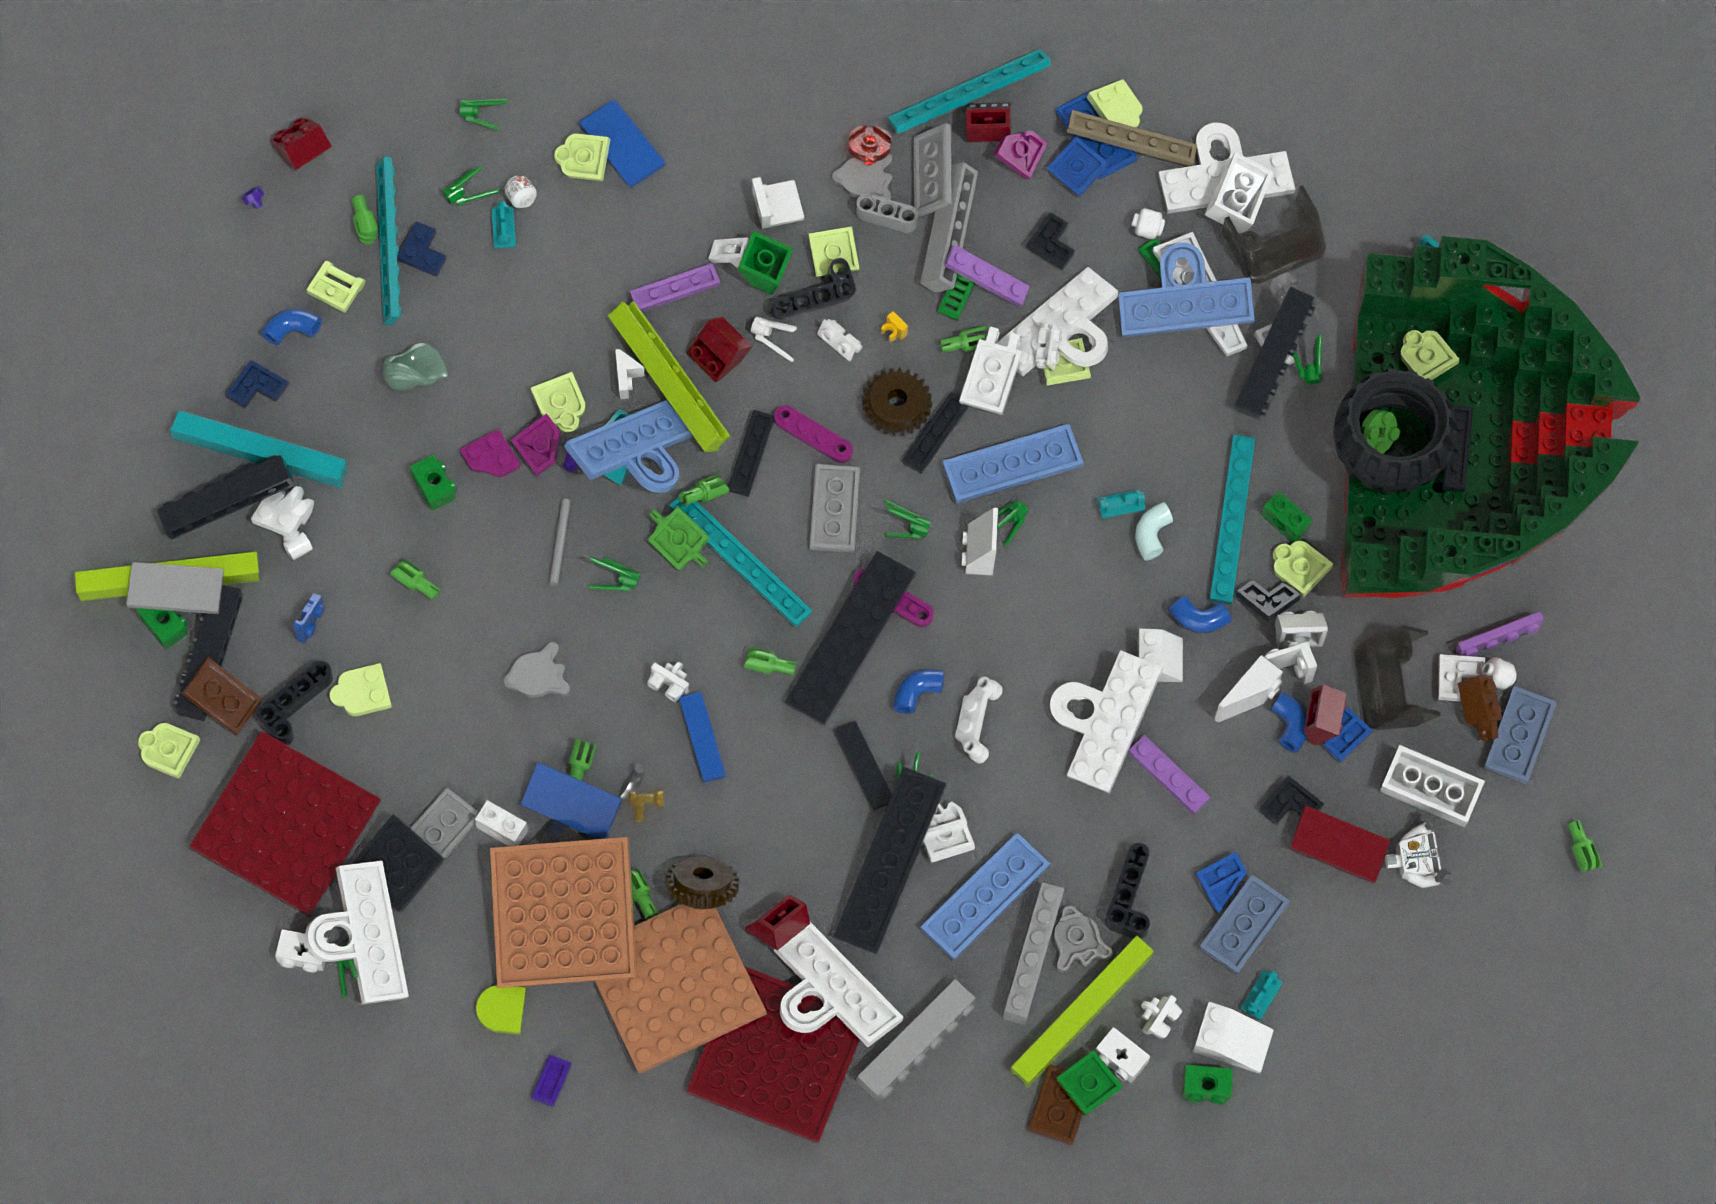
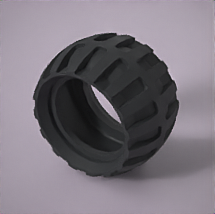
M1386 369L1383 373L1378 374V372L1366 376L1347 392L1337 410L1333 433L1337 455L1340 461L1345 464V469L1354 479H1359L1366 488L1371 490L1374 488L1386 494H1393L1399 491L1403 493L1414 491L1420 485L1425 486L1438 476L1449 462L1453 453L1457 426L1455 414L1451 410V403L1446 394L1437 389L1435 382L1428 377L1425 379L1419 376L1415 371L1408 370L1406 372L1397 371V369ZM1386 406L1401 407L1416 414L1426 425L1430 442L1423 450L1411 456L1392 457L1378 452L1367 443L1361 433L1360 421L1375 409Z

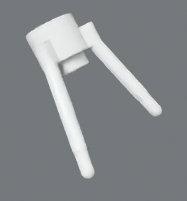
M757 316L751 327V333L756 334L755 340L763 342L781 356L793 362L794 358L764 337H769L773 328L794 332L797 327Z

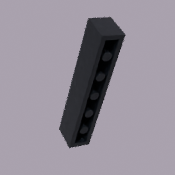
M1290 286L1235 403L1234 410L1257 420L1260 419L1261 415H1266L1270 407L1267 401L1270 395L1275 396L1280 385L1276 382L1280 375H1285L1289 366L1286 361L1289 355L1293 357L1298 347V344L1295 343L1297 337H1302L1306 330L1307 324H1304L1307 316L1312 317L1317 306L1313 304L1315 297Z
M281 455L271 456L263 463L246 467L245 471L227 475L220 482L209 483L197 492H189L179 500L166 502L161 508L156 510L165 533L172 540L295 486V483L284 458Z
M222 585L219 614L201 613L200 623L202 625L200 631H196L194 635V650L188 654L187 665L189 666L187 673L183 672L180 686H182L180 694L177 693L174 699V707H176L179 716L205 722L207 714L185 698L182 692L208 657L222 667L243 600V594L239 588Z

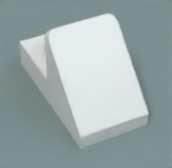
M749 238L714 240L709 260L712 263L731 262L738 268Z
M617 349L616 364L620 399H628V390H633L632 378L643 377L644 367L622 350Z

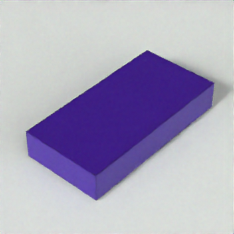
M549 1055L532 1099L554 1107L572 1063Z

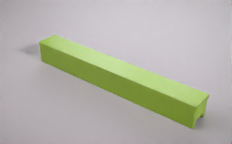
M621 302L612 313L608 314V317L704 452L718 451L719 447L730 437L729 433L637 304L631 302L629 305H626L625 302Z
M257 552L151 563L224 569L223 585L260 581ZM132 566L75 572L76 594H78L80 601L128 596Z
M1136 936L1011 1067V1073L1020 1078L1025 1083V1086L1029 1088L1049 1067V1064H1052L1152 959L1154 950Z

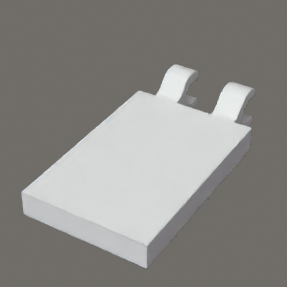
M990 327L986 341L979 339L959 401L961 404L1003 415L1022 356V351L1017 350L1021 338L1019 334L1011 332L1007 347L998 345L996 342L1000 334L998 332L999 329Z

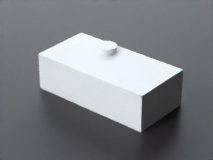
M1399 745L1380 792L1465 828L1485 781Z

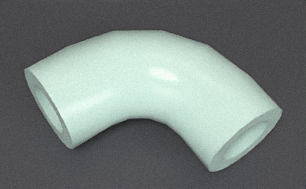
M1164 502L1144 513L1136 526L1135 540L1138 550L1145 561L1159 556L1164 550L1157 537L1158 531L1173 522L1171 512Z

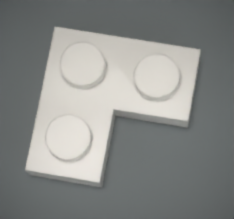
M1440 654L1438 657V700L1461 701L1457 683L1462 682V680L1483 676L1482 667L1485 663V657Z

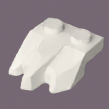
M295 486L287 495L286 492L281 491L261 501L251 518L252 523L292 538L300 524L305 525L311 515L314 500H302L304 493L302 487Z
M952 801L948 803L946 809H943L939 803L923 844L931 863L975 849V844L968 830L961 807Z

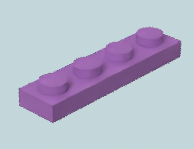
M957 245L951 247L944 264L945 267L1017 307L1023 304L1030 287Z
M713 263L631 290L630 296L632 301L643 312L720 286V280Z
M1541 612L1534 613L1459 642L1455 652L1458 656H1475L1480 650L1485 648L1487 650L1494 649L1503 641L1512 642L1518 639L1521 634L1537 632L1544 618Z
M1145 735L1129 749L1128 754L1193 815L1210 800V796Z

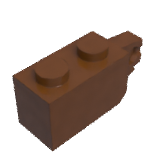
M1477 676L1457 683L1466 723L1470 726H1477L1482 741L1497 739V721L1502 720L1493 676Z

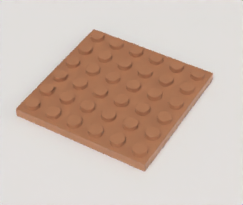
M628 837L490 848L497 988L637 978Z
M680 904L635 925L637 978L595 981L639 1074L767 1014L716 908L695 909Z

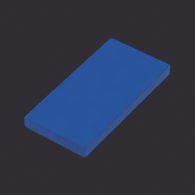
M1089 92L1056 108V114L1066 129L1072 110L1100 117L1087 99ZM1070 133L1073 139L1077 136L1109 164L1106 170L1098 177L1100 180L1136 162L1138 159L1132 150Z
M615 99L579 122V126L587 135L603 136L611 139L607 161L629 188L634 187L665 166V161Z
M538 762L521 805L592 837L606 839L623 798Z

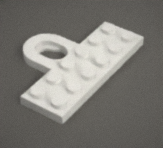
M1210 123L1204 126L1198 132L1195 143L1197 144L1196 152L1199 165L1159 171L1158 177L1167 214L1208 207L1211 197L1233 154L1236 152L1243 156L1239 137L1233 128L1223 123ZM1219 140L1223 143V146L1230 153L1227 160L1217 161L1211 157L1209 151L1212 141ZM1286 151L1246 157L1273 172L1263 198L1295 193Z
M1087 267L996 344L1007 347L1011 332L1020 335L1021 341L1017 350L1022 351V356L1017 372L1024 376L1037 365L1035 363L1037 347L1045 348L1046 344L1038 343L1040 327H1042L1043 323L1051 324L1052 327V322H1055L1062 330V341L1058 343L1059 353L1074 365L1082 367L1095 365L1106 356L1108 341L1105 333L1090 320L1119 296L1118 290ZM1077 333L1085 334L1089 338L1092 349L1088 352L1075 349L1069 344L1068 339Z
M1120 650L1103 692L1078 682H1069L1056 689L1050 701L1053 717L1060 725L1084 734L1067 773L1069 778L1110 794L1163 671L1162 666ZM1090 700L1094 704V713L1088 719H1078L1068 710L1067 705L1069 701Z
M376 861L338 866L336 872L344 912L321 915L308 925L305 932V943L309 952L315 958L324 962L353 959L358 974L357 981L362 1005L406 999L409 995L383 862ZM334 926L342 927L349 935V942L345 947L329 944L324 940V933L330 931Z
M811 922L778 951L774 949V952L803 980L788 991L781 1001L780 1016L785 1025L790 1029L801 1033L812 1032L837 1015L869 1047L903 1021V1016ZM814 995L822 1000L823 1007L818 1011H810L807 1014H803L797 1009L801 999L806 996Z

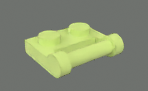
M325 261L306 291L307 294L346 313L358 292L363 289L365 280L360 277L355 278L334 267L333 263ZM330 274L352 285V287L349 289L348 287L326 277V275Z

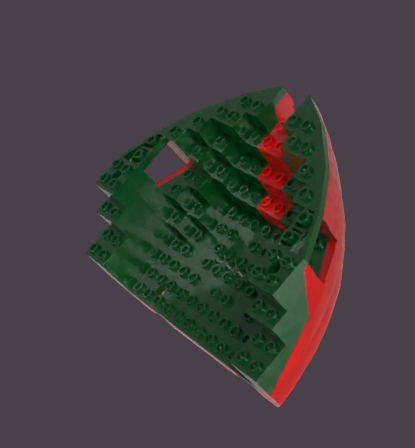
M1442 236L1438 247L1416 245L1412 257L1367 253L1360 279L1354 323L1353 350L1355 351V365L1352 387L1360 383L1366 376L1378 372V374L1383 373L1386 369L1408 372L1409 369L1401 360L1404 336L1412 330H1417L1421 333L1435 331L1459 358V363L1432 381L1437 384V389L1440 392L1443 391L1446 394L1451 405L1473 407L1465 492L1444 490L1442 493H1436L1432 486L1435 484L1443 485L1444 472H1440L1430 483L1425 486L1420 485L1414 491L1408 493L1399 491L1393 494H1386L1381 490L1366 488L1359 479L1352 478L1346 471L1344 495L1346 529L1345 545L1341 553L1340 567L1343 598H1403L1433 592L1441 593L1463 587L1466 583L1497 572L1510 563L1512 566L1561 535L1612 485L1639 444V441L1611 438L1612 421L1621 418L1629 409L1633 410L1640 401V395L1616 352L1573 300L1531 266L1488 240ZM1498 286L1525 288L1522 302ZM1380 356L1384 362L1376 364L1372 361V357ZM1386 406L1378 408V410L1392 412L1396 418L1397 428L1400 430L1398 439L1393 441L1390 448L1384 454L1392 457L1411 456L1428 445L1430 442L1428 430L1416 414L1401 407ZM1367 415L1360 421V429L1363 435L1365 427L1362 425ZM1370 519L1374 522L1375 526L1373 528H1366L1363 525V521Z

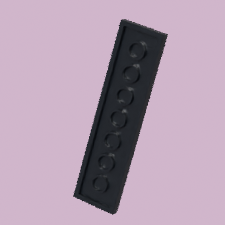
M876 551L787 697L786 705L823 726L826 725L916 576L915 571Z
M903 767L833 936L835 939L875 955L878 954L947 783Z

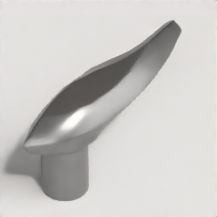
M636 765L634 773L625 782L619 796L623 798L622 801L632 795L641 784L644 776V767L642 765Z

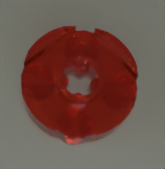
M866 125L858 126L849 134L848 151L853 157L863 161L864 164L873 165L877 161L886 158L891 152L890 134L880 126L873 125V128H866ZM865 142H867V143H872V142H873L874 144H873V145H867Z

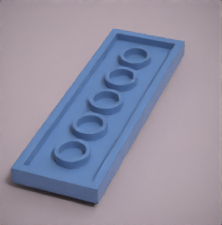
M1069 424L942 461V466L956 504L1079 468L1084 464Z
M1016 833L921 926L920 930L954 961L1050 867V863Z

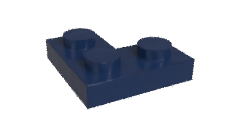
M416 221L397 256V261L438 277L447 258L446 255L429 248L436 235V229Z
M250 360L226 393V397L243 408L248 406L257 392L277 402L289 383L282 377Z

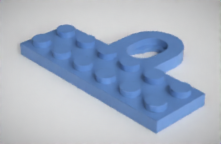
M1189 243L1173 244L1163 253L1160 260L1162 288L1118 293L1123 337L1255 322L1251 278L1207 282L1203 255L1197 247ZM1181 258L1187 259L1189 266L1194 271V278L1186 285H1179L1173 280L1176 262Z
M665 400L566 442L564 447L590 480L626 466L641 486L652 492L663 493L670 491L679 478L678 466L665 451V448L689 439L693 435L670 402ZM641 459H653L661 467L663 474H655L652 470L646 468L641 463Z

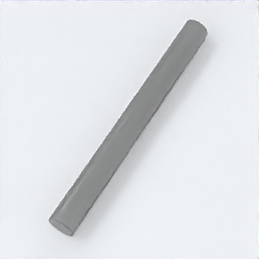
M562 499L549 581L551 585H558L571 504L569 499Z

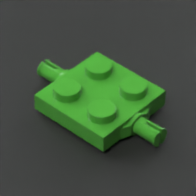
M677 507L665 518L656 509L652 511L653 513H650L649 516L658 525L655 532L648 538V541L678 570L681 571L692 560H695L701 568H704L705 564L709 563L700 552L711 537L686 512Z

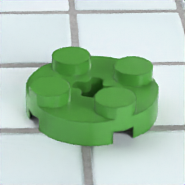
M1373 410L1367 415L1362 425L1365 427L1363 436L1367 443L1382 454L1390 448L1393 441L1397 440L1400 435L1395 416L1392 412L1386 410Z

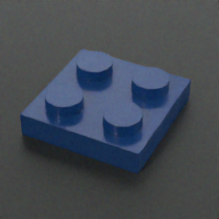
M1076 136L1047 169L1080 197L1106 170L1109 164Z

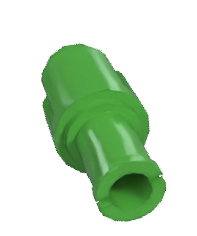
M357 195L352 198V204L356 213L353 216L354 226L360 241L364 244H371L376 239L378 227L374 213L367 208L365 196Z
M987 325L962 330L959 336L940 339L941 345L950 344L942 347V352L945 353L958 349L965 350V352L976 350L977 345L969 347V343L979 341V339L985 340L988 334L967 338V334L988 330Z
M716 474L696 482L693 489L681 492L679 499L684 506L699 500L705 503L726 495L729 492V488L719 478V475Z
M405 558L390 572L393 578L411 591L418 589L432 601L441 591L440 588L425 579V572Z
M749 647L744 668L769 675L773 671L791 676L794 675L795 661L777 658L775 652Z
M576 738L568 761V765L571 768L569 775L582 780L583 774L590 770L597 745L592 744L589 749L590 743L584 741L580 747L581 739Z
M1578 820L1577 823L1574 821L1568 824L1567 828L1574 841L1572 851L1581 873L1603 867L1594 841L1587 838L1581 820Z
M639 868L631 870L633 902L638 903L645 919L652 918L658 914V910H656L649 897L651 889Z

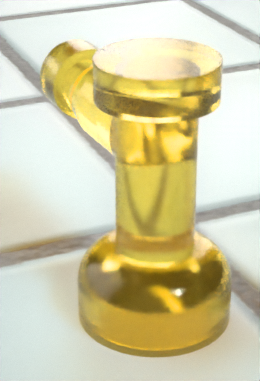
M656 790L654 794H636V792H631V805H635L636 811L635 822H644L645 803H654L655 807L663 808L664 790Z

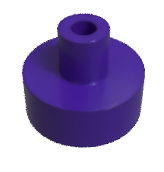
M256 186L244 193L241 199L245 205L253 204L255 209L263 206L260 198L264 195V192L260 186Z

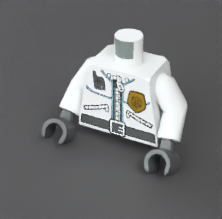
M1431 815L1427 819V823L1424 822L1405 834L1396 847L1397 854L1385 855L1386 868H1399L1402 879H1407L1408 882L1421 888L1436 886L1440 882L1444 885H1450L1452 881L1444 879V877L1452 873L1447 869H1441L1435 833L1431 832V829H1442V824H1437L1436 826L1433 824L1440 817Z

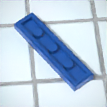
M698 692L679 697L703 783L726 778L702 693Z

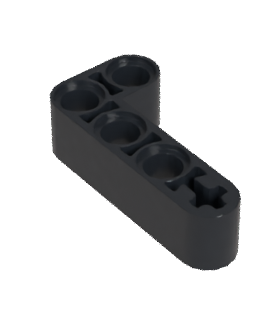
M836 258L830 263L828 267L830 283L777 298L771 307L772 315L776 319L783 320L850 300L855 294L856 286L848 262L843 258ZM835 264L841 265L844 268V273L836 274L833 266ZM842 285L848 286L850 294L842 295L839 287ZM821 291L827 292L829 300L821 301L818 293ZM800 297L806 298L808 306L800 307L797 299ZM792 300V307L786 308L784 313L781 310H777L779 304L785 307L790 305Z
M325 661L315 662L258 708L257 717L259 724L268 735L286 745H290L293 742V729L287 719L332 683L333 674L330 665ZM303 685L310 687L307 691H299V688ZM285 699L292 701L287 706L281 705V702ZM271 713L274 715L270 720L263 719L265 714ZM280 730L288 731L285 736H278L277 733Z
M1134 843L1128 851L1105 922L1108 929L1131 938L1138 936L1140 939L1147 935L1150 920L1144 913L1132 910L1131 908L1149 858V848L1143 843ZM1137 853H1140L1141 857L1138 865L1133 864ZM1133 873L1137 879L1133 881L1128 880L1125 875ZM1126 894L1130 900L1121 901L1118 895ZM1119 915L1123 920L1121 922H1114L1111 916ZM1136 922H1140L1144 925L1145 928L1142 930H1137L1134 928L1133 924Z

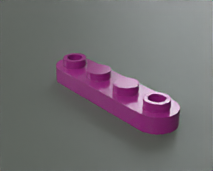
M781 406L775 411L774 422L780 429L837 463H846L851 459L853 447L844 438L790 406ZM786 413L789 417L783 418L781 415ZM843 447L846 450L844 452L838 451V448Z
M861 569L855 573L853 581L854 587L856 586L865 569ZM905 592L894 610V613L918 627L929 626L934 617V611L930 605L908 592ZM924 614L926 618L920 619L918 616Z

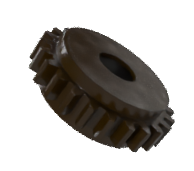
M889 368V373L887 374L882 370L881 377L874 375V382L868 381V388L863 390L862 403L864 404H862V411H866L865 419L870 418V425L876 423L877 431L883 428L885 435L892 431L893 436H896L897 432L904 436L906 430L912 434L913 427L920 429V422L926 423V416H930L931 410L929 408H932V401H930L932 400V393H928L929 385L923 386L924 379L918 381V374L915 373L911 376L909 369L903 373L901 368H898L897 372ZM898 397L903 399L905 404L896 407L891 405L889 400Z
M694 856L679 860V863H673L672 868H668V873H666L665 888L668 889V894H673L672 899H677L680 904L695 909H713L722 905L725 906L726 902H732V899L737 897L739 891V876H737V872L732 871V866H728L725 862L712 857Z

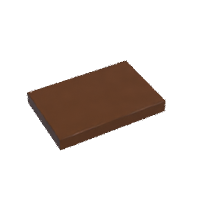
M209 657L203 662L182 692L185 698L235 736L240 733L262 701L260 696Z
M1049 1064L1028 1132L1073 1146L1083 1113L1056 1080L1066 1069Z

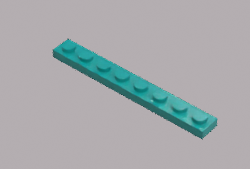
M1040 48L887 117L888 122L898 134L906 132L910 128L928 122L930 119L946 114L948 111L959 106H964L968 102L984 97L986 94L997 89H1002L1006 85L1022 80L1035 72L1042 71L1044 68L1051 66L1050 58Z
M383 156L376 165L383 325L392 326L401 316V306L398 299L400 296V285H398L400 269L399 265H397L399 248L396 245L398 228L395 225L397 208L394 205L396 188L393 186L395 168L392 166V158Z
M1233 435L1209 602L1232 605L1256 438Z
M678 497L669 505V509L672 512L677 507L686 512L711 537L706 544L795 628L812 614V610L697 501L684 506Z

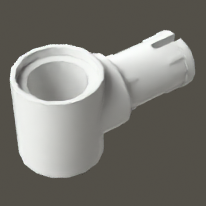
M297 530L292 538L283 535L284 548L293 561L313 550L311 543L303 532L300 533Z

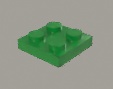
M1094 1050L1056 1079L1085 1117L1123 1089L1121 1083Z

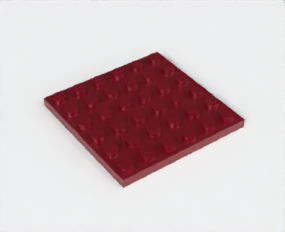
M261 731L191 842L189 849L306 916L311 917L336 876V868L344 863L379 806L381 798Z
M745 967L767 1014L707 1042L687 1089V1094L819 1144L860 1039L837 1015L812 1032L801 1033L790 1029L781 1019L780 1006L784 995L794 988L795 985ZM809 995L801 999L797 1009L800 1013L807 1014L810 1011L820 1010L823 1007V1002L817 996Z

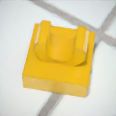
M892 311L886 318V324L881 327V333L883 334L890 330L893 332L889 336L890 342L894 341L897 337L902 340L908 334V325Z

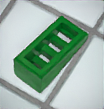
M957 273L954 288L965 293L961 294L954 291V288L947 290L938 313L958 321L976 283ZM950 296L961 300V302L950 299ZM949 304L958 309L957 311H955L953 309L946 307V305Z

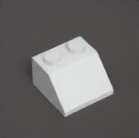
M1306 611L1303 614L1283 612L1277 615L1275 621L1277 648H1288L1290 644L1295 642H1308L1310 647L1323 646L1328 631L1323 613H1316L1315 611Z
M1139 629L1137 657L1163 667L1159 682H1182L1183 638L1162 629Z

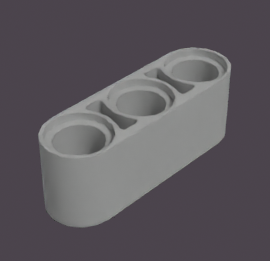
M863 194L857 199L856 215L862 221L905 233L913 232L917 228L918 212L915 207L870 194ZM862 206H869L870 209L865 210V209H862L861 207H862ZM888 211L892 214L884 215L883 212ZM910 217V218H912L913 220H912V221H905L904 218Z

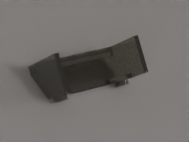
M1303 185L1299 187L1295 201L1299 208L1297 221L1300 227L1262 242L1259 235L1253 231H1245L1238 234L1230 217H1225L1222 235L1245 277L1251 278V283H1262L1317 260L1324 255L1326 242L1320 216Z
M1402 625L1367 640L1356 648L1355 661L1364 722L1371 729L1386 730L1416 727L1441 716L1439 711L1422 708L1415 704L1407 705L1401 665L1408 662L1412 657V642L1429 635L1428 630Z

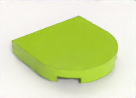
M496 985L486 989L479 996L476 1004L477 1017L481 1024L492 1032L520 1035L526 988H497Z

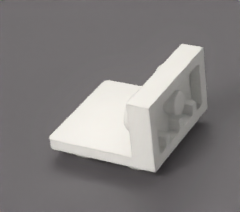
M761 177L752 179V193L762 229L804 220L794 180L772 185H762Z
M1295 642L1286 649H1273L1266 653L1264 658L1278 669L1294 665L1297 677L1302 678L1304 684L1313 681L1317 664L1308 642Z

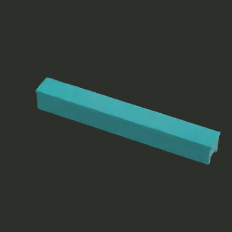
M178 411L173 426L170 428L173 439L257 464L265 462L268 457L281 455L286 461L291 474L341 489L348 467L345 466L347 462L345 459L183 411Z

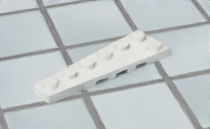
M1193 232L1153 247V253L1160 261L1165 250L1173 244L1189 243L1194 245L1203 255L1206 281H1216ZM1181 258L1176 262L1173 280L1179 285L1189 284L1194 278V271L1189 266L1187 259ZM1237 324L1207 328L1226 357L1247 349V344Z

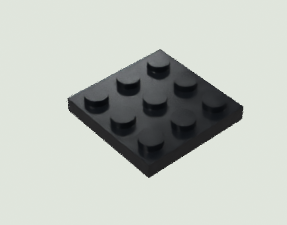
M392 814L352 864L382 861L390 903L398 912L402 913L446 858L399 817Z

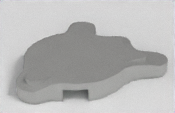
M886 152L875 158L866 156L851 158L841 168L833 172L832 180L843 189L845 188L853 197L858 198L863 194H870L891 200V194L887 187L892 182V175L883 171L892 163V155Z
M550 642L542 651L528 653L518 658L510 673L504 677L505 687L509 690L521 692L530 698L542 697L549 693L567 696L570 693V686L563 680L565 666L562 663L555 664L553 662L559 652L558 645L555 642Z
M1066 906L1062 910L1061 918L1054 929L1053 935L1055 946L1059 952L1056 969L1061 973H1065L1069 970L1074 960H1079L1084 967L1089 966L1095 958L1109 960L1112 957L1113 951L1101 940L1100 931L1095 921L1083 916L1073 906Z

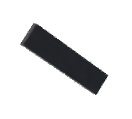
M952 392L948 395L904 458L903 463L923 474L969 407L960 403L959 396Z
M1451 405V410L1456 418V442L1451 458L1444 468L1442 489L1465 492L1473 407Z
M753 410L728 486L729 492L746 497L750 496L774 423V415Z
M856 720L835 729V734L873 811L888 805L892 793Z

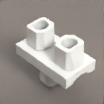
M677 662L675 666L667 663L665 668L657 663L652 665L651 675L648 679V686L658 691L663 683L668 685L669 688L665 692V696L673 702H676L682 695L686 696L689 692V683L684 681L687 674L681 671L682 663Z
M1170 995L1168 998L1162 997L1161 1000L1154 997L1151 1003L1143 1001L1141 1007L1145 1012L1142 1018L1148 1021L1141 1031L1146 1035L1153 1034L1161 1039L1165 1038L1171 1029L1163 1023L1165 1017L1167 1016L1172 1021H1175L1182 1013V1009L1175 1003L1177 999Z

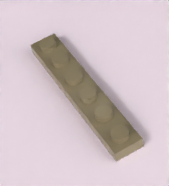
M1074 110L1070 114L1067 133L1187 166H1192L1194 163L1197 144Z

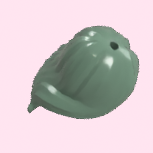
M425 343L415 344L405 353L392 355L383 363L382 372L385 381L392 389L398 391L409 390L417 385L428 387L441 377H448L442 356L435 348Z

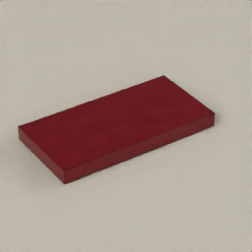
M1304 806L1289 849L1375 883L1391 840L1309 806Z

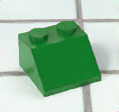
M753 230L737 269L751 286L773 295L779 286L793 248Z

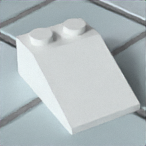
M1235 152L1211 197L1205 215L1243 235L1255 221L1273 172Z
M992 508L968 524V532L963 531V545H967V552H962V566H966V574L993 575L997 543L998 508Z
M1261 655L1219 704L1214 720L1221 722L1264 704L1268 698L1272 700L1280 690L1279 686L1282 684L1280 679L1283 672Z
M1209 1002L1193 1053L1260 1074L1273 1029L1235 1010Z

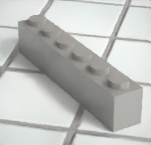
M964 162L951 165L952 204L935 211L920 284L935 293L953 289L955 286L957 273L945 267L944 264L952 246L957 245L963 248L978 171Z
M1043 882L1041 884L1004 1011L1003 1019L1026 1025L1062 901L1064 888Z
M955 979L858 1075L857 1083L876 1101L881 1097L886 1099L894 1090L892 1086L897 1081L903 1082L910 1074L909 1069L914 1064L919 1066L927 1057L925 1053L930 1048L936 1049L943 1041L941 1037L946 1032L952 1033L959 1025L957 1021L962 1016L968 1017L973 1012L976 998Z

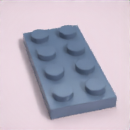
M1514 686L1498 727V738L1493 741L1484 769L1527 785L1557 701Z
M1251 875L1202 942L1199 949L1238 975L1289 905L1290 900L1254 875Z

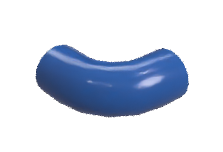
M301 309L286 310L276 314L267 322L261 330V335L274 345H279L283 338L292 331H299L309 337H314L321 327L322 318Z
M1183 597L1169 608L1170 613L1183 627L1197 633H1210L1232 622L1229 611L1221 603L1208 610H1199L1193 606L1187 597Z
M934 669L919 670L908 675L897 689L893 709L899 713L912 714L916 710L917 699L921 694L925 692L942 693L944 671Z
M1283 691L1271 711L1281 716L1286 723V729L1279 738L1280 744L1288 751L1297 753L1307 737L1304 733L1307 714L1299 702Z

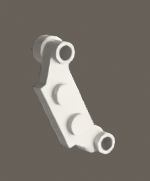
M987 677L980 678L975 689L968 696H964L955 738L961 741L964 751L976 763H983L989 755L988 749L979 743L987 700H996L1002 694V686Z

